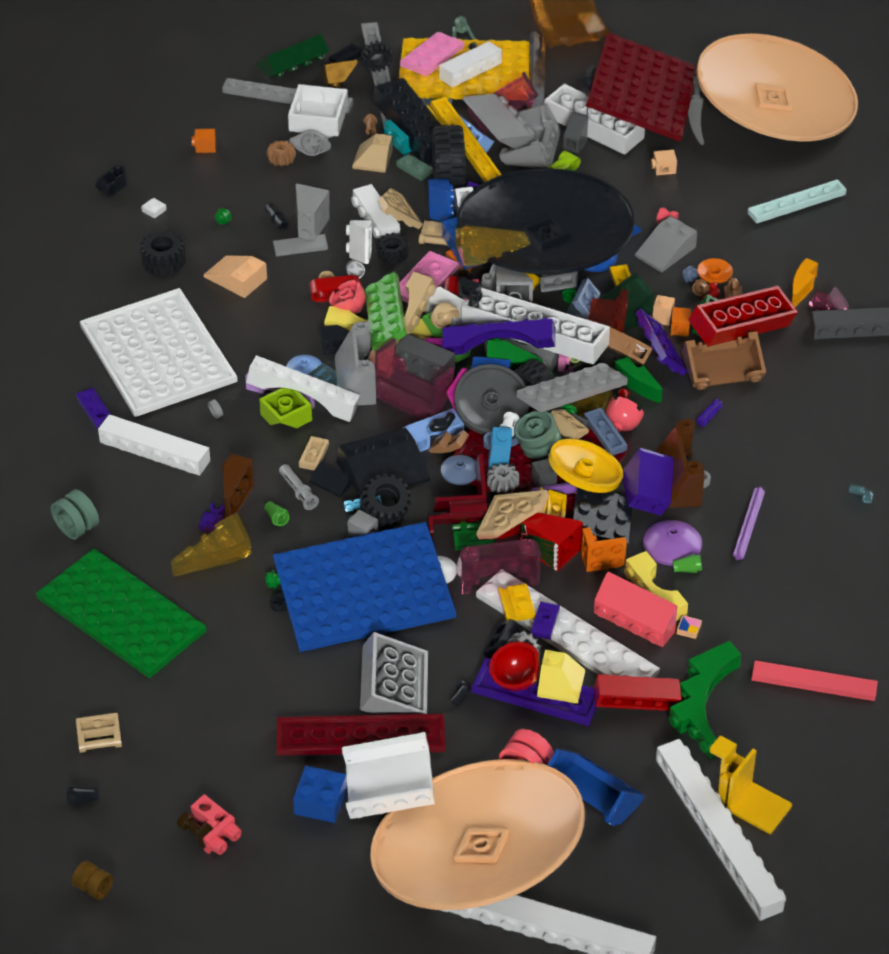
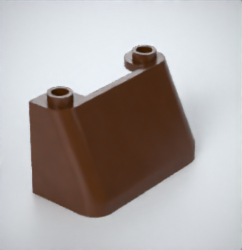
M693 419L678 421L655 451L673 457L674 460L671 504L668 506L669 508L702 506L704 468L700 462L686 461V457L692 458V437L695 429Z

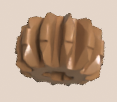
M274 141V143L269 145L267 156L269 162L274 163V166H288L289 163H293L296 151L293 144L289 143V141Z

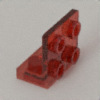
M621 290L620 297H617L616 300L592 298L589 320L599 324L603 323L624 333L628 290Z

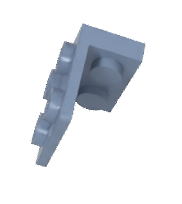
M589 278L582 280L573 302L569 305L567 314L583 319H588L592 315V311L601 293Z

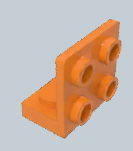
M590 527L582 528L581 557L586 572L625 566L626 538L597 541V537L592 534Z

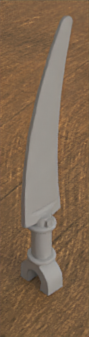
M694 76V93L688 115L692 131L698 142L703 145L701 112L704 98L700 96L702 89L697 76Z

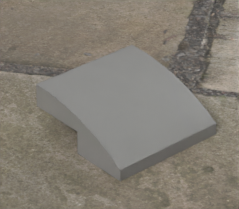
M578 271L562 274H542V277H540L541 292L577 287Z

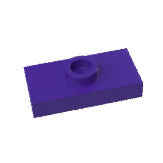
M540 602L531 630L532 636L551 640L560 605Z

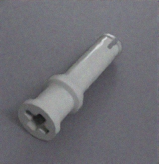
M288 464L282 465L279 468V473L295 491V497L302 501L303 507L306 510L314 509L319 503V498L311 493V488L301 482Z

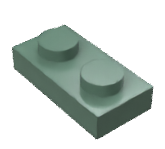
M406 154L396 161L398 168L420 181L433 173L431 166L410 154Z

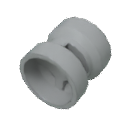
M350 260L346 265L348 275H356L361 278L365 273L363 264L357 260Z

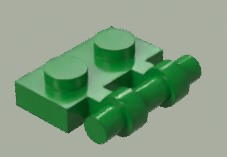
M477 520V522L473 523L460 521L459 524H452L455 551L494 548V538L479 540L476 535L483 520Z

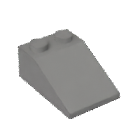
M669 216L655 228L635 253V257L662 273L696 248L697 231Z

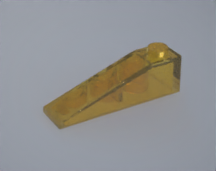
M465 226L455 229L456 248L465 267L486 263L488 258L493 256L498 258L502 256L503 252H513L530 245L525 232L478 226Z
M235 513L221 520L215 525L216 529L209 535L204 534L200 537L201 541L194 547L189 546L171 561L172 574L179 576L233 563L251 554V541L239 515Z

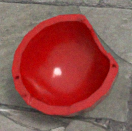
M512 642L500 647L492 656L489 664L493 680L504 690L516 692L528 689L536 683L539 676L540 661L538 650L529 643Z

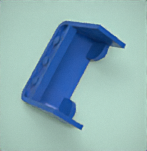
M556 749L547 765L566 775L578 788L582 799L603 812L604 821L612 826L616 824L621 825L645 798L644 794L579 753Z

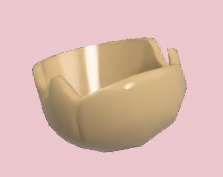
M440 303L431 314V322L436 328L442 329L447 325H452V319L454 317L459 318L460 311L451 303Z

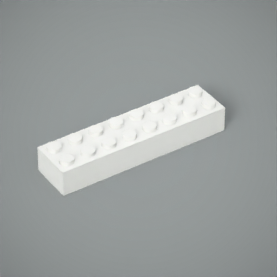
M481 288L483 296L480 302L470 307L469 299H467L461 306L462 324L481 325L488 322L503 323L505 321L517 322L525 319H553L556 327L555 347L542 349L586 363L594 364L609 345V326L485 288Z

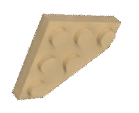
M390 188L378 200V203L381 205V211L386 215L390 214L397 221H404L409 227L413 226L420 229L423 225L400 192Z
M547 490L495 495L476 533L478 539L497 538L542 510L549 497Z

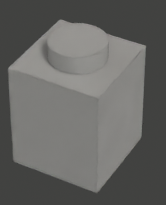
M361 510L350 516L347 521L348 535L352 537L379 532L378 519Z

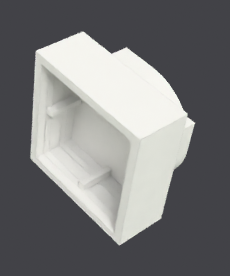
M299 84L288 114L289 131L300 133L316 131L326 136L327 140L332 136H339L348 107V89Z

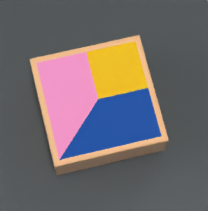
M682 615L677 628V634L696 639L702 625V620Z

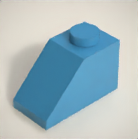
M493 427L490 434L488 470H491L493 465L498 467L499 463L504 466L507 463L509 464L512 429Z

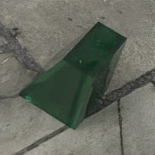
M634 273L599 298L596 311L600 318L608 317L620 328V332L640 326L637 322L639 319L635 314L640 308L653 317L655 294L641 277Z

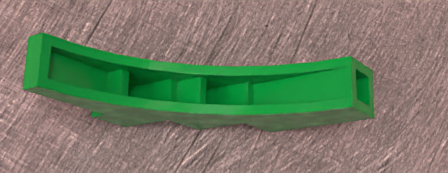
M731 641L689 659L687 669L689 679L680 683L681 702L670 707L668 718L670 725L676 728L680 734L687 731L689 736L699 744L701 751L706 753L710 759L717 757L709 752L710 747L717 739L707 721L705 705L715 686L726 675L740 667L741 653Z

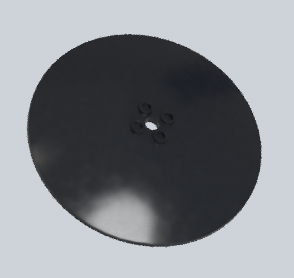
M552 168L515 171L486 181L465 198L458 212V229L461 238L475 254L499 267L530 274L570 273L599 265L615 256L627 245L633 234L635 224L632 206L626 197L615 187L588 174Z

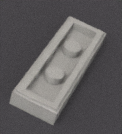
M325 234L317 235L315 240L299 237L273 241L276 256L328 250Z

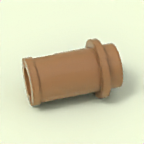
M368 114L364 118L366 133L369 135L371 130V135H374L376 133L377 118L373 114Z

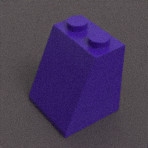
M643 448L638 449L623 469L622 481L628 507L660 516L671 504L673 457Z

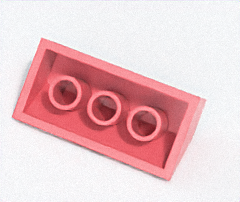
M610 572L606 573L594 600V613L619 627L631 631L635 635L649 640L653 644L663 647L675 633L677 605Z

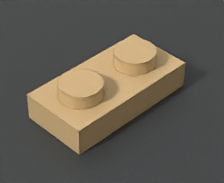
M311 436L299 461V467L315 471L317 465L322 462L329 447V440Z

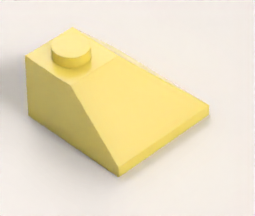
M545 650L537 697L578 704L585 669L566 653Z

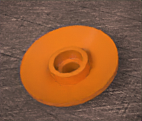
M711 258L702 261L698 265L697 273L706 282L718 284L726 282L732 277L733 268L722 259Z

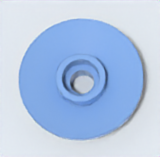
M311 355L296 356L286 366L314 378H318L323 371L322 362Z

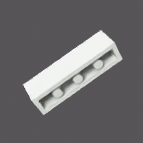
M488 41L439 65V79L451 87L465 82L501 64L502 49Z
M372 184L353 189L352 204L358 209L360 217H363L365 220H372V233L375 238L381 239L382 235L386 237L387 233L389 235L395 233L396 236L400 234V224L392 215H386L381 211V205L378 203L381 197Z

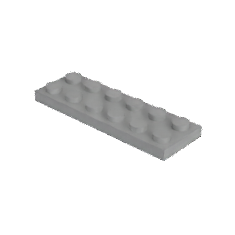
M599 363L590 368H584L577 372H571L568 375L555 377L552 380L543 381L539 384L517 390V398L541 413L627 385L628 378L610 368L607 364Z

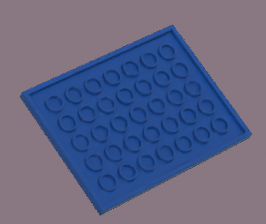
M426 522L273 554V561L279 576L299 652L367 638L373 632L385 634L456 618V611Z

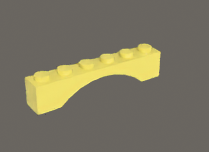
M329 306L325 318V326L338 325L350 331L355 323L368 320L360 318L350 310ZM420 318V322L414 328L412 336L424 341L425 338H434L424 321Z

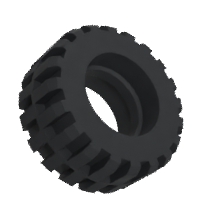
M459 125L435 126L432 129L434 179H449V184L453 185V191L465 188L466 185L463 128Z

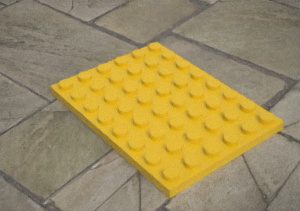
M403 38L401 60L429 38ZM458 39L464 41V48L449 60L470 51L468 46L473 42L480 46L489 41L502 49V62L454 87L439 79V67L426 77L400 66L399 79L404 78L419 98L425 97L429 99L431 97V99H440L446 97L447 99L463 100L466 96L495 94L499 97L502 95L508 101H528L530 42Z

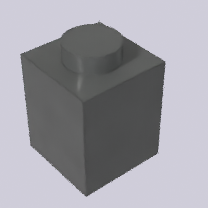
M548 458L532 463L531 479L536 487L557 484V473L552 469Z

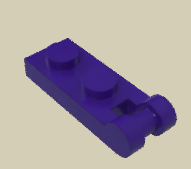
M94 388L76 393V398L94 427L98 429L108 415H112L111 412L107 410Z

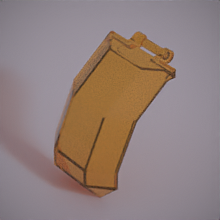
M529 0L535 22L549 47L564 44L570 47L573 44L582 42L599 41L600 37H605L607 33H610V29H607L598 14L593 0Z

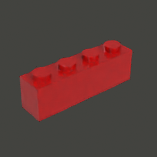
M598 674L594 684L596 707L670 711L671 706L681 702L679 679Z

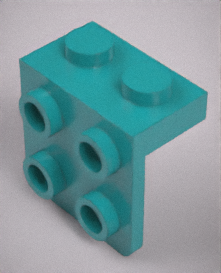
M391 120L385 121L384 134L392 136V145L403 155L412 152L409 148V137Z

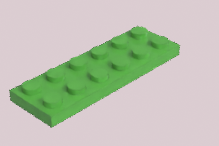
M395 271L385 275L376 283L368 285L365 289L368 321H370L371 345L375 353L407 335L399 276Z

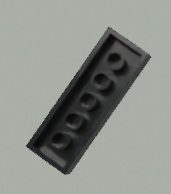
M404 78L376 85L373 94L374 104L387 120H391L409 137V148L416 157L424 163L432 162V129L435 126H442Z

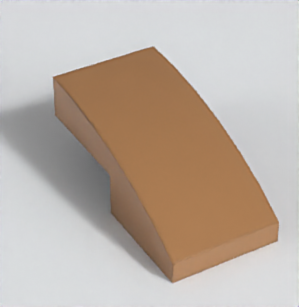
M464 430L454 436L445 432L435 438L428 451L430 453H447L457 450L463 446L469 434Z

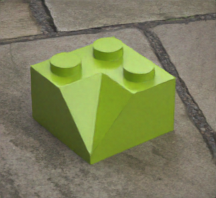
M280 388L259 399L260 414L270 425L282 423L298 428L312 421V406L297 390Z

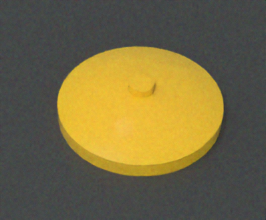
M562 439L555 442L549 452L548 460L552 469L566 482L580 489L596 493L611 492L619 487L623 479V469L617 459L593 443L579 439Z

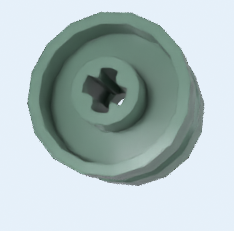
M547 411L528 413L519 419L515 425L514 432L524 455L531 459H544L548 457L553 444L562 440L553 415Z
M74 489L66 494L64 499L61 498L51 504V514L55 523L70 539H78L85 534L86 530H91L99 523V515L95 506L80 490Z

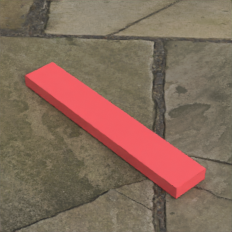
M761 661L754 662L751 680L875 701L878 683L875 680Z

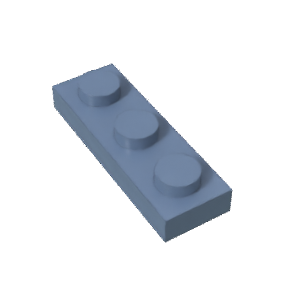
M602 408L584 413V419L589 420L590 428L607 452L611 455H616L627 451L628 445Z

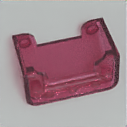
M524 539L463 548L460 551L456 566L461 595L470 594L472 586L474 584L479 585V577L495 575L501 569L507 573L517 572L518 580L524 577L529 580L530 586L539 585L541 561L539 544L535 540Z

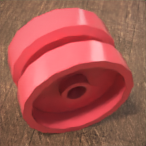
M521 729L514 733L499 754V760H526L533 764L537 762L548 765L554 752L551 745L542 736L531 730Z

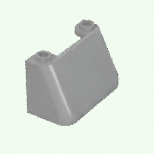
M544 104L517 113L518 116L523 117L527 121L526 125L528 127L530 126L536 131L535 135L539 141H533L531 145L518 149L511 147L510 151L508 148H503L499 154L501 162L511 166L537 169L547 168L552 165L560 128L548 104Z
M370 321L355 323L335 354L337 386L359 394L360 398L357 406L376 404L375 366L373 362L365 360L371 353Z

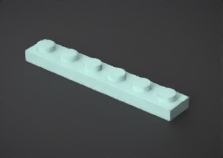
M837 179L748 208V214L757 224L846 195V188Z

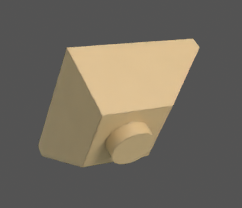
M375 134L360 144L352 169L385 173L393 152L392 136Z

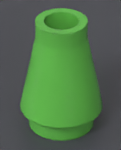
M273 501L265 504L264 509L274 525L284 526L288 523L290 517L286 509L275 504Z
M693 554L673 561L674 572L698 573V571H702L700 555L695 556Z

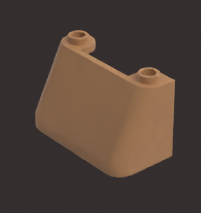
M749 332L748 338L742 339L737 337L735 341L707 347L706 344L703 345L702 342H698L696 345L695 340L685 342L681 350L692 386L698 390L706 389L708 386L744 381L759 382L766 374L757 332Z

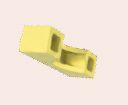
M647 551L626 559L624 573L628 579H631L635 585L677 605L676 621L681 620L682 615L687 616L688 603L678 590H664L653 583L652 580L656 577L657 564Z

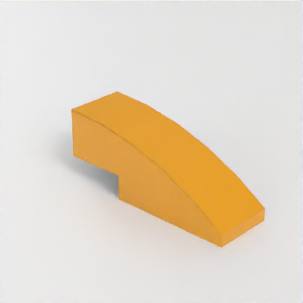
M808 258L801 263L794 277L791 303L794 307L814 288L818 263Z

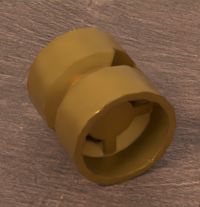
M86 860L76 868L71 883L81 891H87V894L96 900H101L110 891L114 877Z

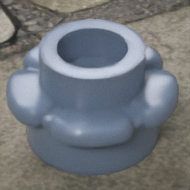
M688 266L683 270L682 276L686 283L697 280V269L693 266Z

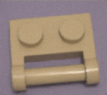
M424 220L422 231L419 235V244L447 245L442 235V222Z
M118 713L76 718L80 753L90 749L111 746L116 748L122 747ZM114 735V738L85 742V739Z

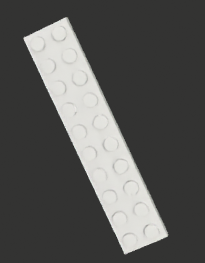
M501 569L476 591V597L504 614L498 595V588L507 589V586L525 583ZM527 585L536 614L540 602L558 605ZM561 606L551 640L541 638L596 674L629 675L634 677L648 676L651 678H655L659 674V667ZM535 619L515 622L531 632Z

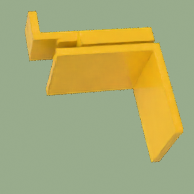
M719 736L710 747L709 752L721 758L718 794L722 804H727V808L735 816L768 834H772L792 808V803L752 782L757 750L752 749L744 758L736 753V743L723 736Z

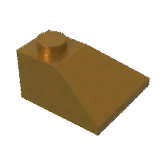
M357 60L325 64L321 70L326 86H331V88L341 87L340 84L344 83L357 65Z

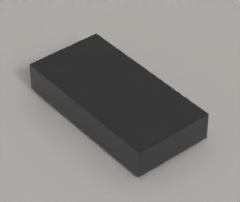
M351 43L329 56V62L338 63L355 60L361 56L362 48Z

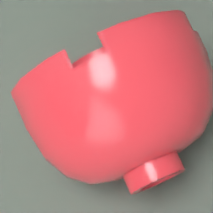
M355 280L347 281L338 287L339 291L336 294L333 291L329 302L333 307L350 310L353 314H358L365 304L366 294L359 282L357 283Z
M611 397L605 410V414L618 432L635 429L644 416L643 410L639 411L636 403L623 397H618L617 400Z

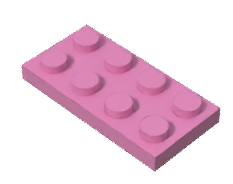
M437 32L400 60V66L427 77L439 65L445 63L463 49L464 41Z
M429 251L399 282L402 301L409 303V294L405 286L413 271L433 278L437 289L439 286L442 288L445 284V279L453 276L458 271L460 263Z

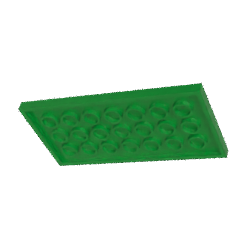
M94 548L36 593L37 599L149 679L207 632L206 625Z

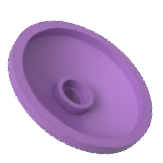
M665 520L655 523L647 529L643 538V547L654 561L663 565L673 566L674 560H679L693 554L695 556L699 555L702 549V539L699 532L691 525L678 520Z

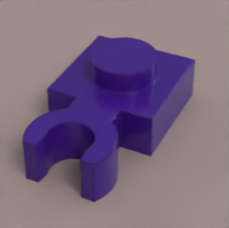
M212 502L210 504V512L205 511L202 516L199 530L218 534L224 521L225 506L222 504L221 508L215 509V503Z

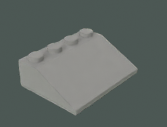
M486 94L463 98L465 103L500 142L518 149L531 145L533 141H539L535 135L536 131L526 125L527 121L517 115L518 111L513 106L508 105L509 101L501 95L499 97L495 94Z
M373 632L364 643L362 649L360 710L374 715L427 714L428 651Z

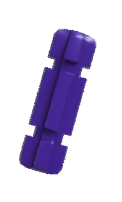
M714 399L697 418L696 423L701 427L706 426L716 415L717 411L722 408L723 402Z

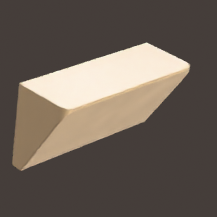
M565 409L551 411L550 414L553 415L560 434L566 439H580L589 432L587 427Z

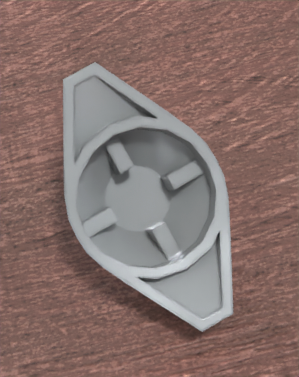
M306 131L289 139V143H292L296 149L309 156H315L331 149V143L326 139V136L316 131Z

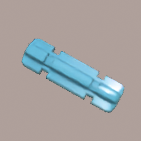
M380 495L376 496L377 501L382 504ZM361 498L354 499V501H344L345 512L353 511V509L361 510Z

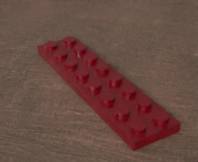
M444 714L277 717L276 752L277 756L342 754V747L423 732L426 733L430 752H445Z

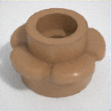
M703 279L696 280L692 286V291L697 296H705L709 292V285Z

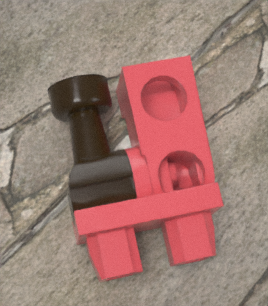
M205 794L191 805V814L184 812L177 821L179 828L182 830L189 829L196 836L198 846L204 848V851L208 854L213 851L221 855L228 847L227 842L224 841L227 837L233 842H236L241 837V829L235 824V817L228 814Z

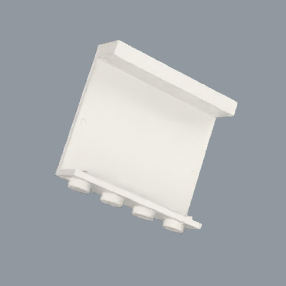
M425 732L342 747L347 773L348 803H346L350 819L435 804L430 751Z

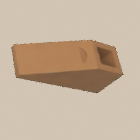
M610 327L609 345L607 348L625 358L629 357L632 362L643 366L653 348Z

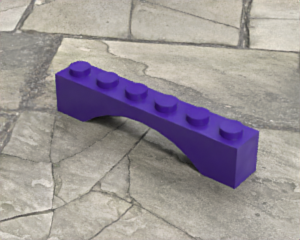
M541 318L540 320L525 319L517 322L505 321L503 323L488 322L481 325H452L443 328L442 347L454 352L455 355H463L479 344L487 342V340L499 338L521 340L537 349L555 347L556 327L553 319Z

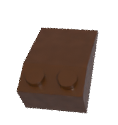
M231 454L222 466L227 525L232 524L255 487L253 460Z

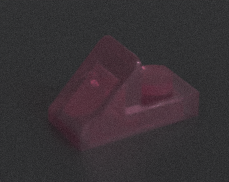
M836 287L833 288L829 295L816 291L809 303V307L820 311L849 309L850 306Z

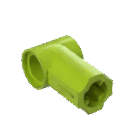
M563 151L558 160L547 168L577 170L581 159L568 151Z

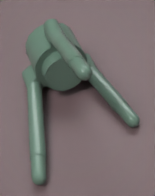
M462 16L456 18L454 21L455 26L452 28V37H456V32L464 33L467 31L471 39H475L470 26L467 25V20Z

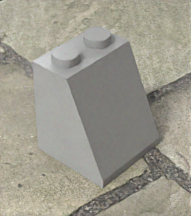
M296 184L298 238L315 240L330 219L329 190Z
M496 265V292L533 303V280L523 272L509 270Z

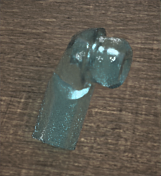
M850 485L849 493L863 496L862 501L864 503L870 504L872 502V498H874L872 491L864 486Z

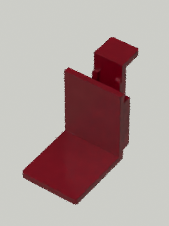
M478 454L475 465L478 495L437 497L433 506V513H448L428 516L427 525L431 538H433L434 534L433 525L460 523V521L471 523L484 519L487 512V496L483 454Z

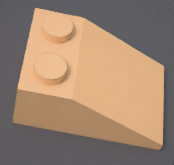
M226 255L203 275L208 280L245 298L267 280V269L265 262L253 256Z

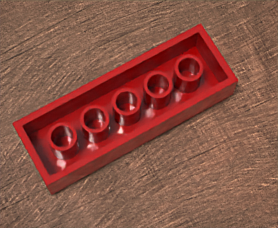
M774 286L697 305L688 320L707 347L736 340L737 337H748L749 332L761 334L788 327L798 311L780 287Z

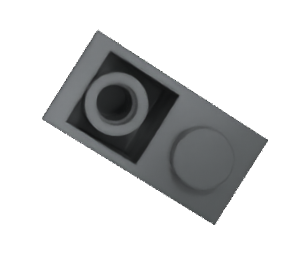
M574 111L571 113L564 133L563 149L579 154L585 146L588 132L587 115Z

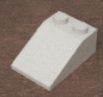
M351 220L350 225H346V235H350L349 242H346V253H349V258L369 264L372 255V220Z

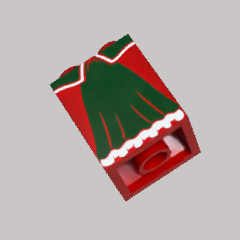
M537 512L521 522V550L557 572L581 550L583 522L580 520Z

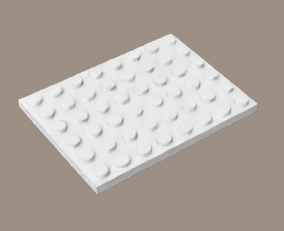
M180 288L80 321V327L134 417L238 382L237 375Z

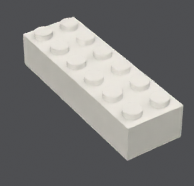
M563 84L544 100V104H548L556 121L566 127L573 111L587 115V137L624 155L644 139L645 128L586 107L588 97L585 93L566 84Z

